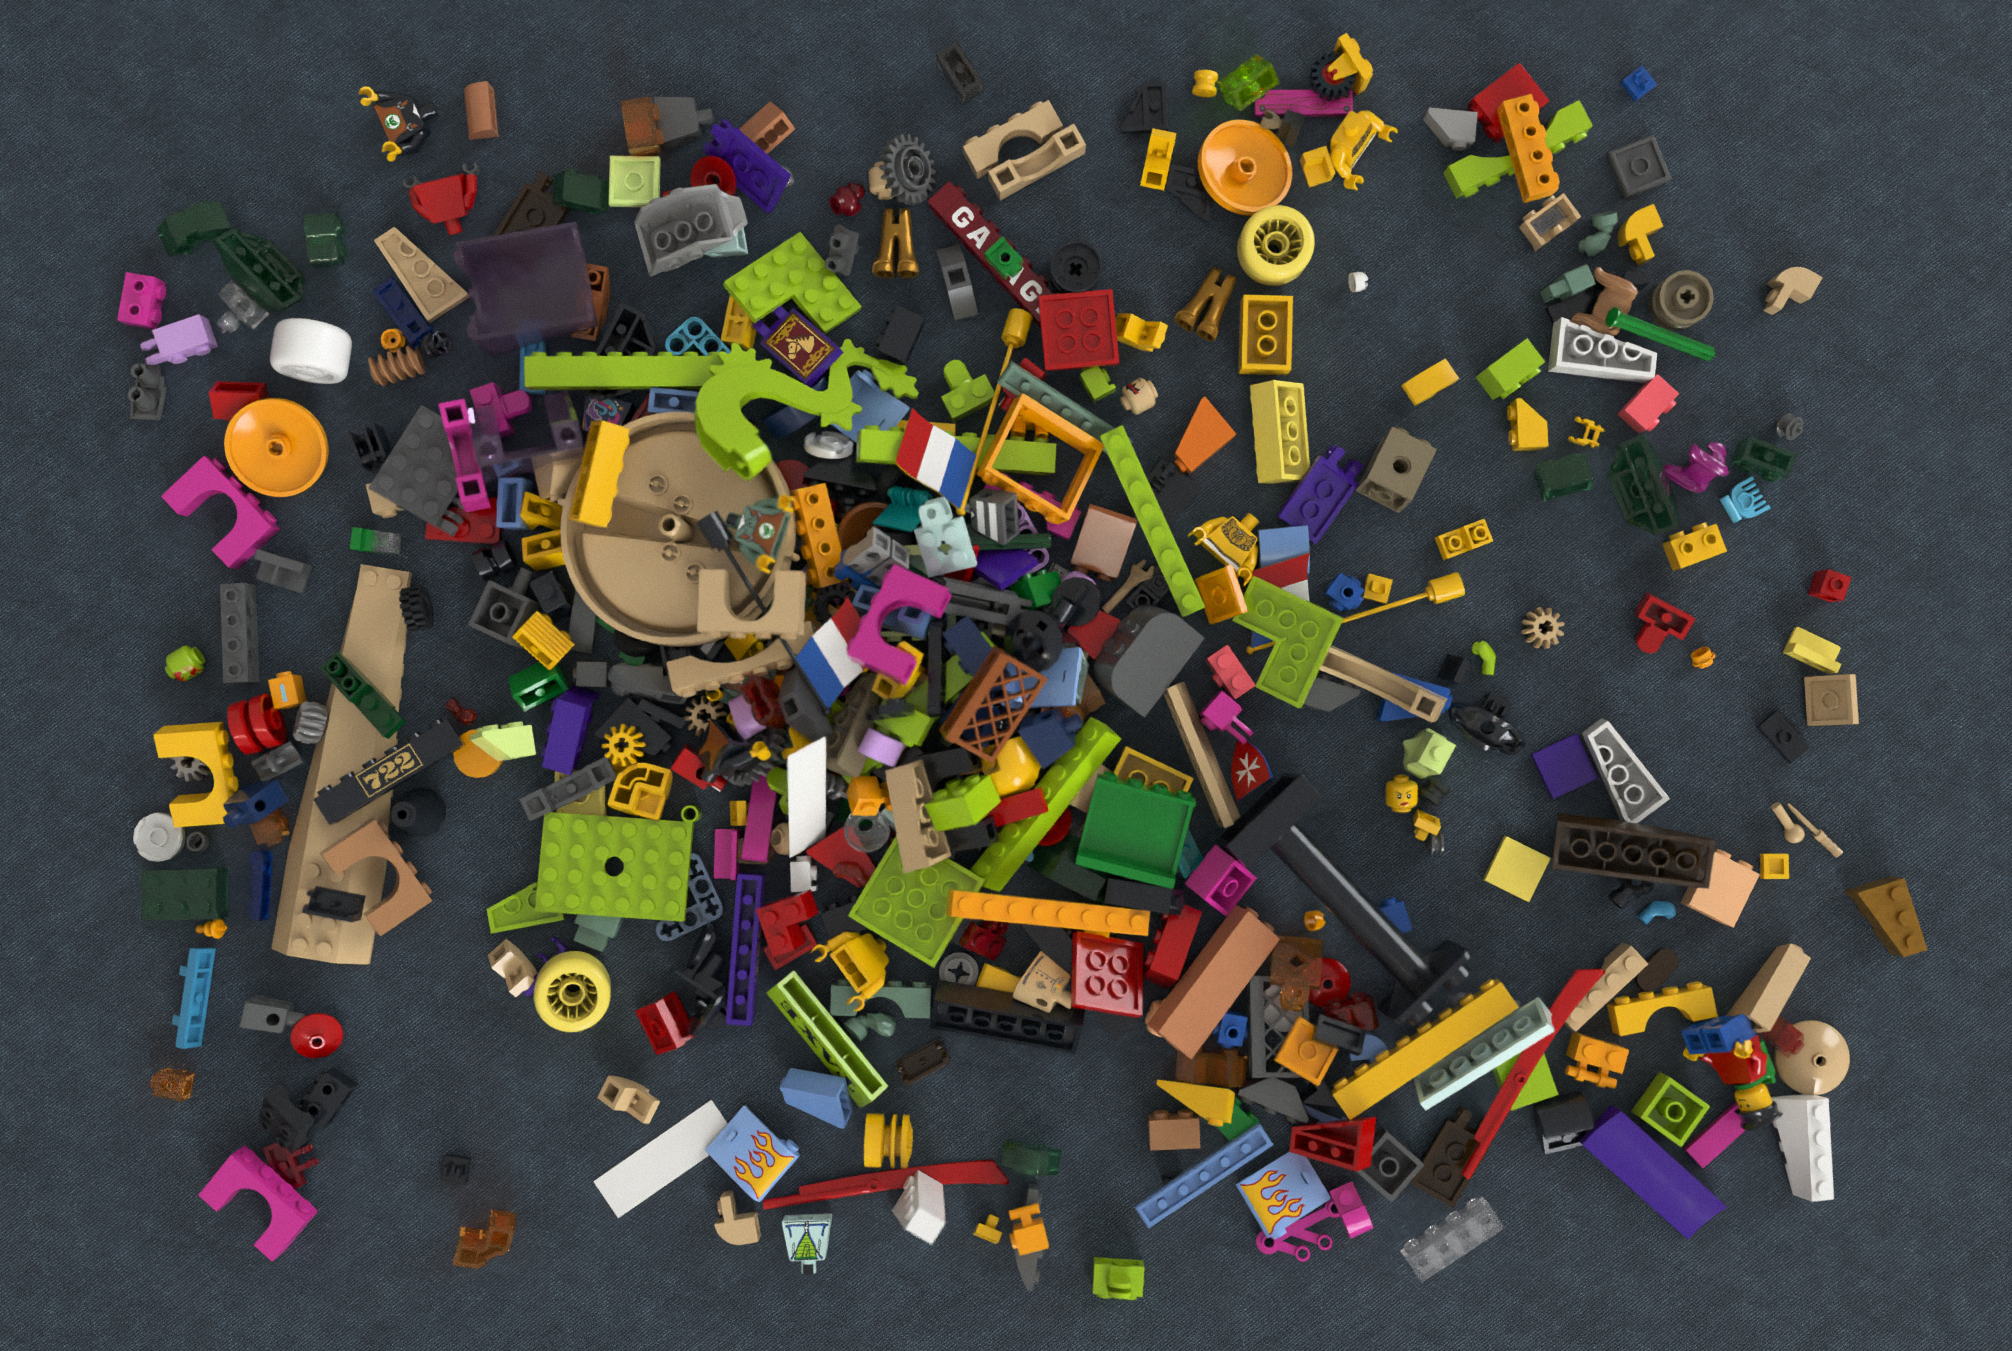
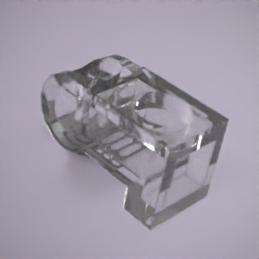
M231 280L218 293L235 315L253 329L269 315L234 280Z

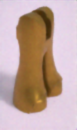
M900 208L899 224H895L894 209H884L880 247L873 264L872 274L879 278H895V240L898 239L897 275L900 278L917 277L919 275V267L913 247L910 209Z
M1216 267L1208 273L1191 301L1174 317V321L1179 327L1191 333L1209 299H1212L1206 315L1195 332L1198 337L1211 342L1215 341L1218 336L1223 311L1236 283V277L1228 274L1221 287L1216 285L1222 273V270Z

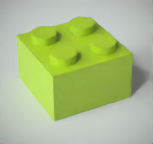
M1527 338L1477 375L1476 379L1492 400L1499 396L1504 399L1521 387V384L1523 385L1541 372L1539 366L1545 363V361Z
M974 774L965 780L955 778L948 781L944 789L932 794V799L925 804V807L936 832L975 825L997 806L1001 799L990 774L984 776Z
M1659 1072L1631 1112L1670 1141L1682 1147L1710 1106L1675 1080Z

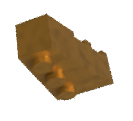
M1889 876L1844 890L1858 906L1862 916H1865L1873 927L1872 930L1890 954L1906 957L1927 950L1905 878Z

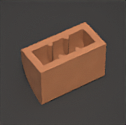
M488 81L466 86L464 88L469 140L498 137L494 89Z
M768 102L739 130L768 154L792 133L795 128L782 110L772 102Z

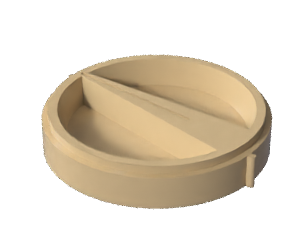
M657 413L629 422L622 426L629 429V444L624 451L622 459L624 466L618 476V491L612 502V517L609 523H607V527H595L568 519L580 467L571 481L565 499L560 498L557 501L559 505L563 506L560 530L561 548L569 577L583 601L597 616L613 628L631 637L670 647L699 646L726 638L730 634L721 633V638L705 637V633L697 631L699 569L726 570L731 573L730 603L733 612L742 621H754L762 611L725 551H718L717 548L711 550L695 523L717 510L726 524L730 512L743 515L746 505L753 506L756 501L780 497L784 494L791 496L788 485L773 460L749 481L742 479L732 469L725 472L701 447L695 430L694 413ZM790 502L789 508L793 509L792 502ZM786 511L791 515V519L776 562H770L767 565V570L770 573L760 570L756 565L748 561L739 549L740 542L735 540L737 530L728 527L733 535V538L730 539L732 544L728 548L766 608L774 599L775 571H789L791 562L800 559L799 555L794 553L796 543L795 511L792 513Z

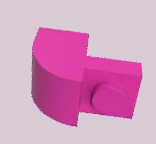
M1352 1181L1329 1191L1349 1239L1373 1229L1367 1210Z

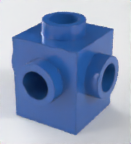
M1339 573L1334 577L1322 595L1331 600L1329 604L1333 608L1342 612V610L1349 611L1351 608L1355 610L1364 599L1361 596L1364 589L1360 587L1361 582L1353 576L1349 575V577H1346Z
M1228 1009L1211 1033L1214 1034V1038L1222 1047L1233 1049L1234 1046L1242 1047L1243 1039L1246 1040L1249 1033V1025H1246L1248 1017L1244 1012Z

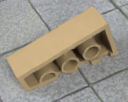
M922 759L886 770V782L890 795L903 872L907 873L930 867L951 856L944 830L936 832L925 807V804L932 799L933 793Z

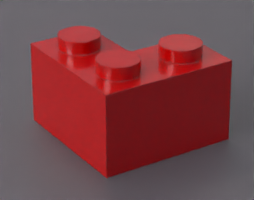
M811 889L769 902L756 909L772 957L793 951L805 943L798 922L807 920L819 913Z

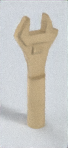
M1145 560L1137 565L1133 564L1126 583L1119 588L1101 609L1109 614L1135 586L1153 577L1155 567L1152 565L1145 572L1142 570L1146 564Z

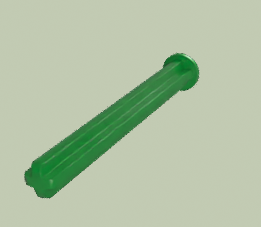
M1613 307L1606 316L1605 324L1608 327L1616 326L1705 361H1710L1715 356L1713 347L1622 313L1619 308Z

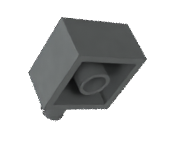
M520 567L512 587L509 586L507 588L490 580L488 581L468 625L507 644L523 649L520 643H517L512 636L536 611L540 612L542 607L539 602L528 598L527 594H525L530 584L529 582H531L535 573Z
M1380 1126L1374 1133L1371 1166L1356 1172L1392 1203L1422 1169L1424 1164L1387 1130Z

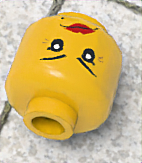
M1395 775L1394 780L1388 781L1385 785L1386 805L1391 807L1394 812H1410L1411 808L1415 807L1418 803L1417 783L1409 780L1407 775Z

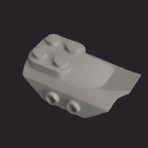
M716 184L674 189L670 191L669 195L663 198L652 199L648 205L641 207L634 221L650 277L660 272H668L679 268L692 260L701 258L703 253L732 241L734 236L748 223L741 199L726 194Z

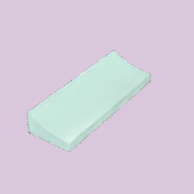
M1535 998L1414 1077L1419 1102L1425 1110L1431 1108L1554 1031L1551 1021L1552 1013L1540 998Z

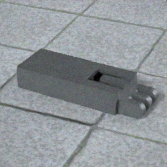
M943 577L941 583L942 586L949 589L952 596L944 612L954 615L968 616L969 618L1009 625V622L1018 614L1028 611V609L1021 608L1022 605L1031 607L1033 603L1029 599L1018 597L1013 591L1004 589L1000 590ZM988 600L994 601L993 607L1002 608V612L986 610V605L989 603Z

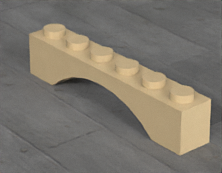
M811 621L804 623V635H796V639H786L796 657L812 635L817 632L816 627ZM779 638L762 652L742 661L713 663L690 655L666 662L672 691L682 697L694 696L697 691L704 689L708 691L720 688L721 684L728 682L731 684L740 683L749 676L761 677L767 675L770 670L789 669L794 664Z
M1332 645L1320 668L1321 671L1375 693L1432 723L1438 720L1447 701V698Z

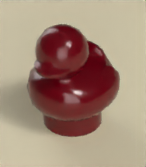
M849 182L848 186L839 187L835 195H832L829 199L833 213L836 215L842 214L847 217L856 215L861 210V204L858 203V200H861L865 195L864 187L861 184H853L852 182Z

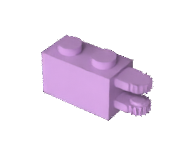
M200 314L152 330L155 338L140 345L142 351L159 349L160 353L145 359L147 365H155L165 361L173 364L183 363L188 360L187 357L206 355L211 352V349L218 347L209 319Z

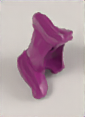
M1710 442L1707 445V449L1712 453L1710 455L1698 448L1696 444H1692L1688 452L1691 457L1688 460L1691 463L1688 467L1664 465L1660 469L1659 474L1668 477L1689 491L1701 493L1706 490L1709 482L1716 476L1724 477L1729 474L1728 467L1725 466L1726 447L1721 443Z

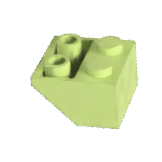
M523 721L501 725V729L498 728V725L484 726L483 728L476 729L477 733L469 735L471 742L497 761L536 755L532 725L523 726Z

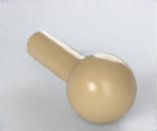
M1780 802L1774 803L1771 808L1785 828V839L1790 843L1802 841L1805 836L1804 829L1792 822Z

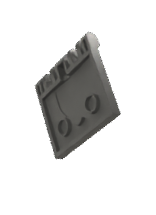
M422 405L420 406L370 484L369 490L454 537L459 528L443 519V516L461 525L464 521L462 517L449 511L448 508L451 503L462 510L464 508L460 498L456 497L459 494L456 482L457 474L448 437L440 415ZM475 436L480 463L490 470H495L497 465L481 455L484 454L500 463L505 453ZM483 473L485 483H487L489 477Z

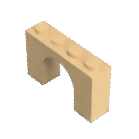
M699 569L697 631L705 633V637L721 638V633L730 634V638H746V634H755L757 639H771V634L781 635L780 639H796V635H804L806 574L801 571H775L774 601L771 609L758 620L742 621L735 615L730 603L731 573L726 570Z

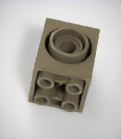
M1392 426L1379 441L1355 491L1399 513L1413 500L1437 449L1424 439H1416L1410 436L1409 432L1405 429Z

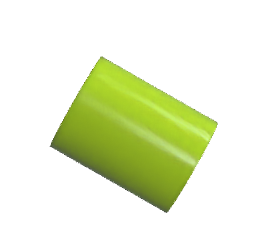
M697 805L685 806L681 811V817L687 823L696 822L702 816V811ZM690 808L696 812L694 819H690L687 815V811Z

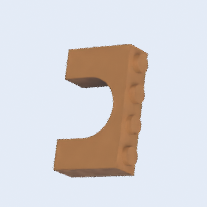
M372 818L320 852V854L336 875L359 860L369 856L386 858L393 865L396 872V884L393 891L387 898L363 913L381 937L432 902L429 897L432 892L424 881L419 883L414 876L418 872L410 861L405 863L400 855L404 852L396 841L390 842L386 836L389 830L381 820L376 822Z

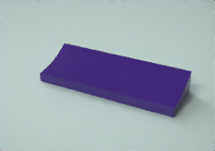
M1610 1105L1594 1123V1128L1589 1129L1579 1140L1580 1144L1686 1239H1689L1708 1220L1727 1208L1726 1205L1631 1119L1613 1105Z

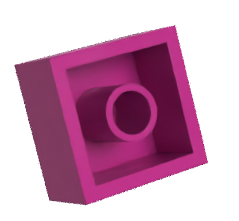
M1215 845L1206 854L1197 869L1190 874L1185 885L1227 917L1257 877Z

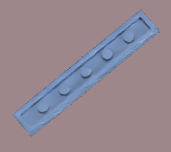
M1258 1122L1135 1204L1134 1207L1147 1227L1150 1228L1274 1144Z

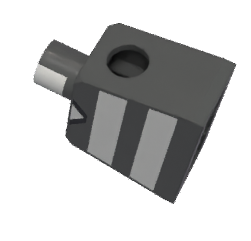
M986 488L973 497H968L964 510L971 514V524L975 531L1001 545L1007 544L1019 535L1017 493Z

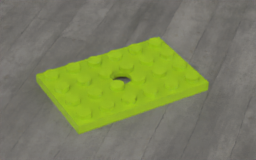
M554 812L545 814L535 911L685 922L694 822L656 821L653 819ZM611 857L620 858L624 864L622 873L615 877L610 876L605 870V864Z

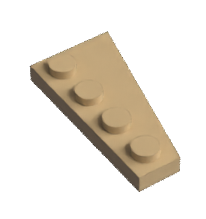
M395 227L374 240L428 322H433L471 297Z

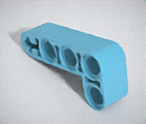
M697 317L687 319L665 342L666 350L672 352L673 356H683V352H694L697 348L704 356H708L707 348L712 343H716L719 346L716 352L723 351L727 354L731 352L714 332ZM694 326H702L700 334L696 336L691 335V329ZM675 343H684V347L680 352H673Z

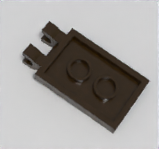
M542 171L538 173L533 185L525 182L488 243L489 246L530 272L534 269L567 215L569 209L564 204L574 194V192L562 184L558 187L555 195L546 191L554 180Z
M1461 1104L1455 1113L1453 1121L1447 1117L1420 1160L1424 1166L1410 1181L1412 1185L1454 1208L1470 1179L1461 1175V1172L1479 1141L1474 1139V1136L1484 1119L1481 1117L1476 1130L1466 1125L1473 1114ZM1490 1144L1489 1147L1487 1148V1150H1486L1485 1154L1483 1155L1482 1159L1480 1160L1478 1166L1480 1165L1481 1161L1483 1160L1484 1156L1486 1155L1487 1151L1489 1150L1491 1144Z

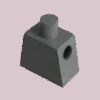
M654 97L660 142L664 150H670L700 140L702 138L700 125L714 123L712 109L698 110L694 98Z
M256 994L245 1002L239 1027L283 1033L289 1026L294 1027L296 1022L305 1017L306 1014L293 1012L294 1003Z

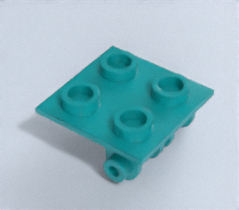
M893 486L887 492L892 502L877 517L873 525L913 532L921 523L919 516L920 506L934 498H932L928 491Z

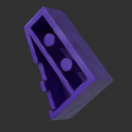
M572 685L559 698L554 699L551 707V712L554 713L553 719L549 722L546 729V735L549 737L541 751V758H544L542 767L567 775H571L578 768L587 739L585 738L588 722L592 723L593 715H590L591 707L595 701L599 700L601 693Z

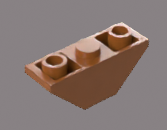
M583 263L571 337L597 341L607 318L610 300L608 267Z

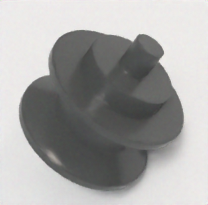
M1786 413L1776 421V434L1780 437L1785 436L1787 440H1794L1799 434L1803 433V419L1801 417H1794L1793 414Z

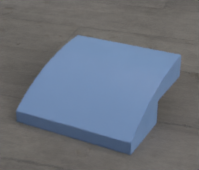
M1308 525L1257 530L1259 569L1310 553ZM1310 555L1308 559L1307 573L1310 572Z

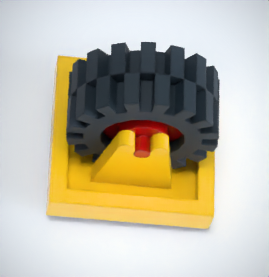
M1347 33L1338 38L1333 51L1329 55H1327V52L1324 53L1313 65L1310 73L1311 87L1314 86L1313 92L1315 94L1317 92L1320 93L1319 98L1321 99L1325 96L1327 101H1331L1332 98H1335V101L1339 100L1341 96L1344 98L1351 88L1358 95L1365 91L1373 75L1370 62L1362 58L1359 53L1358 43L1354 38L1350 39Z

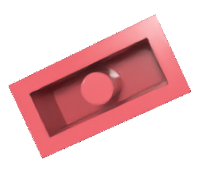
M1656 374L1655 378L1646 382L1617 415L1638 434L1645 430L1650 432L1660 422L1657 418L1662 412L1666 414L1675 406L1676 402L1674 399L1679 393L1662 377Z

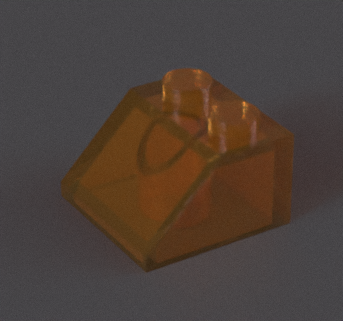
M650 96L622 100L621 107L626 140L631 156H656L660 154V144H664L662 129H658L657 120L661 119L658 104L654 105Z

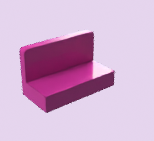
M715 829L714 878L737 880V874L740 873L741 829Z

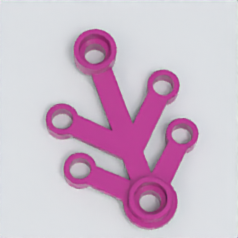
M1332 1197L1324 1203V1207L1286 1227L1287 1233L1275 1240L1273 1239V1243L1270 1246L1264 1244L1267 1237L1263 1230H1261L1256 1237L1258 1249L1265 1254H1273L1279 1250L1296 1256L1301 1262H1305L1310 1258L1308 1247L1305 1245L1295 1246L1283 1241L1284 1239L1294 1236L1317 1244L1322 1250L1330 1249L1332 1247V1239L1328 1234H1318L1305 1228L1329 1216L1333 1218L1340 1217L1338 1211H1331V1206L1334 1204ZM1322 1238H1328L1329 1243L1326 1246L1320 1245ZM1305 1249L1307 1251L1306 1256L1299 1257V1250Z

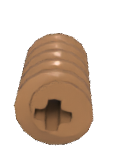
M408 345L406 346V354H403L400 348L396 350L397 357H394L388 351L387 360L381 354H378L377 363L372 357H369V370L375 383L386 386L389 381L396 383L398 378L402 381L407 379V375L413 378L417 372L420 375L425 374L426 366L419 348L416 347V351H413Z

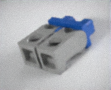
M872 527L867 531L866 538L857 545H852L848 550L845 549L841 552L840 562L834 568V576L841 581L848 577L851 578V585L856 591H858L861 584L878 589L879 586L883 585L882 580L888 570L891 571L893 565L906 570L909 569L910 550L893 539L890 541L891 538Z

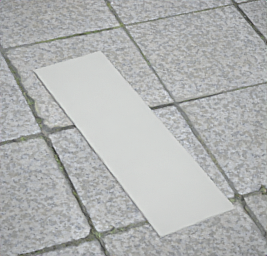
M826 736L788 756L790 858L826 838Z
M710 1100L593 1182L619 1218L709 1156L705 1149L728 1123L713 1101Z

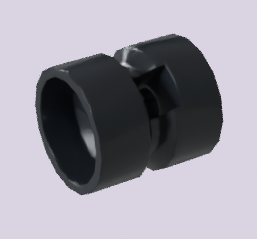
M506 539L492 543L490 549L483 547L472 552L474 565L484 581L498 577L500 571L507 573L518 568L514 551Z

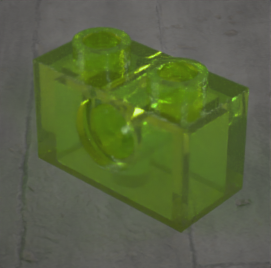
M1256 54L1217 83L1225 102L1238 111H1242L1278 85L1279 81L1272 63Z

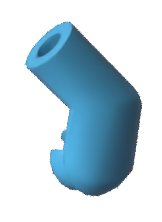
M1652 901L1637 917L1647 925L1655 916H1664L1667 919L1675 917L1676 909L1671 902Z

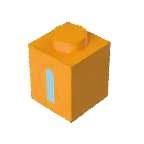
M291 671L276 674L277 678L268 680L274 709H288L307 702L301 675H292Z

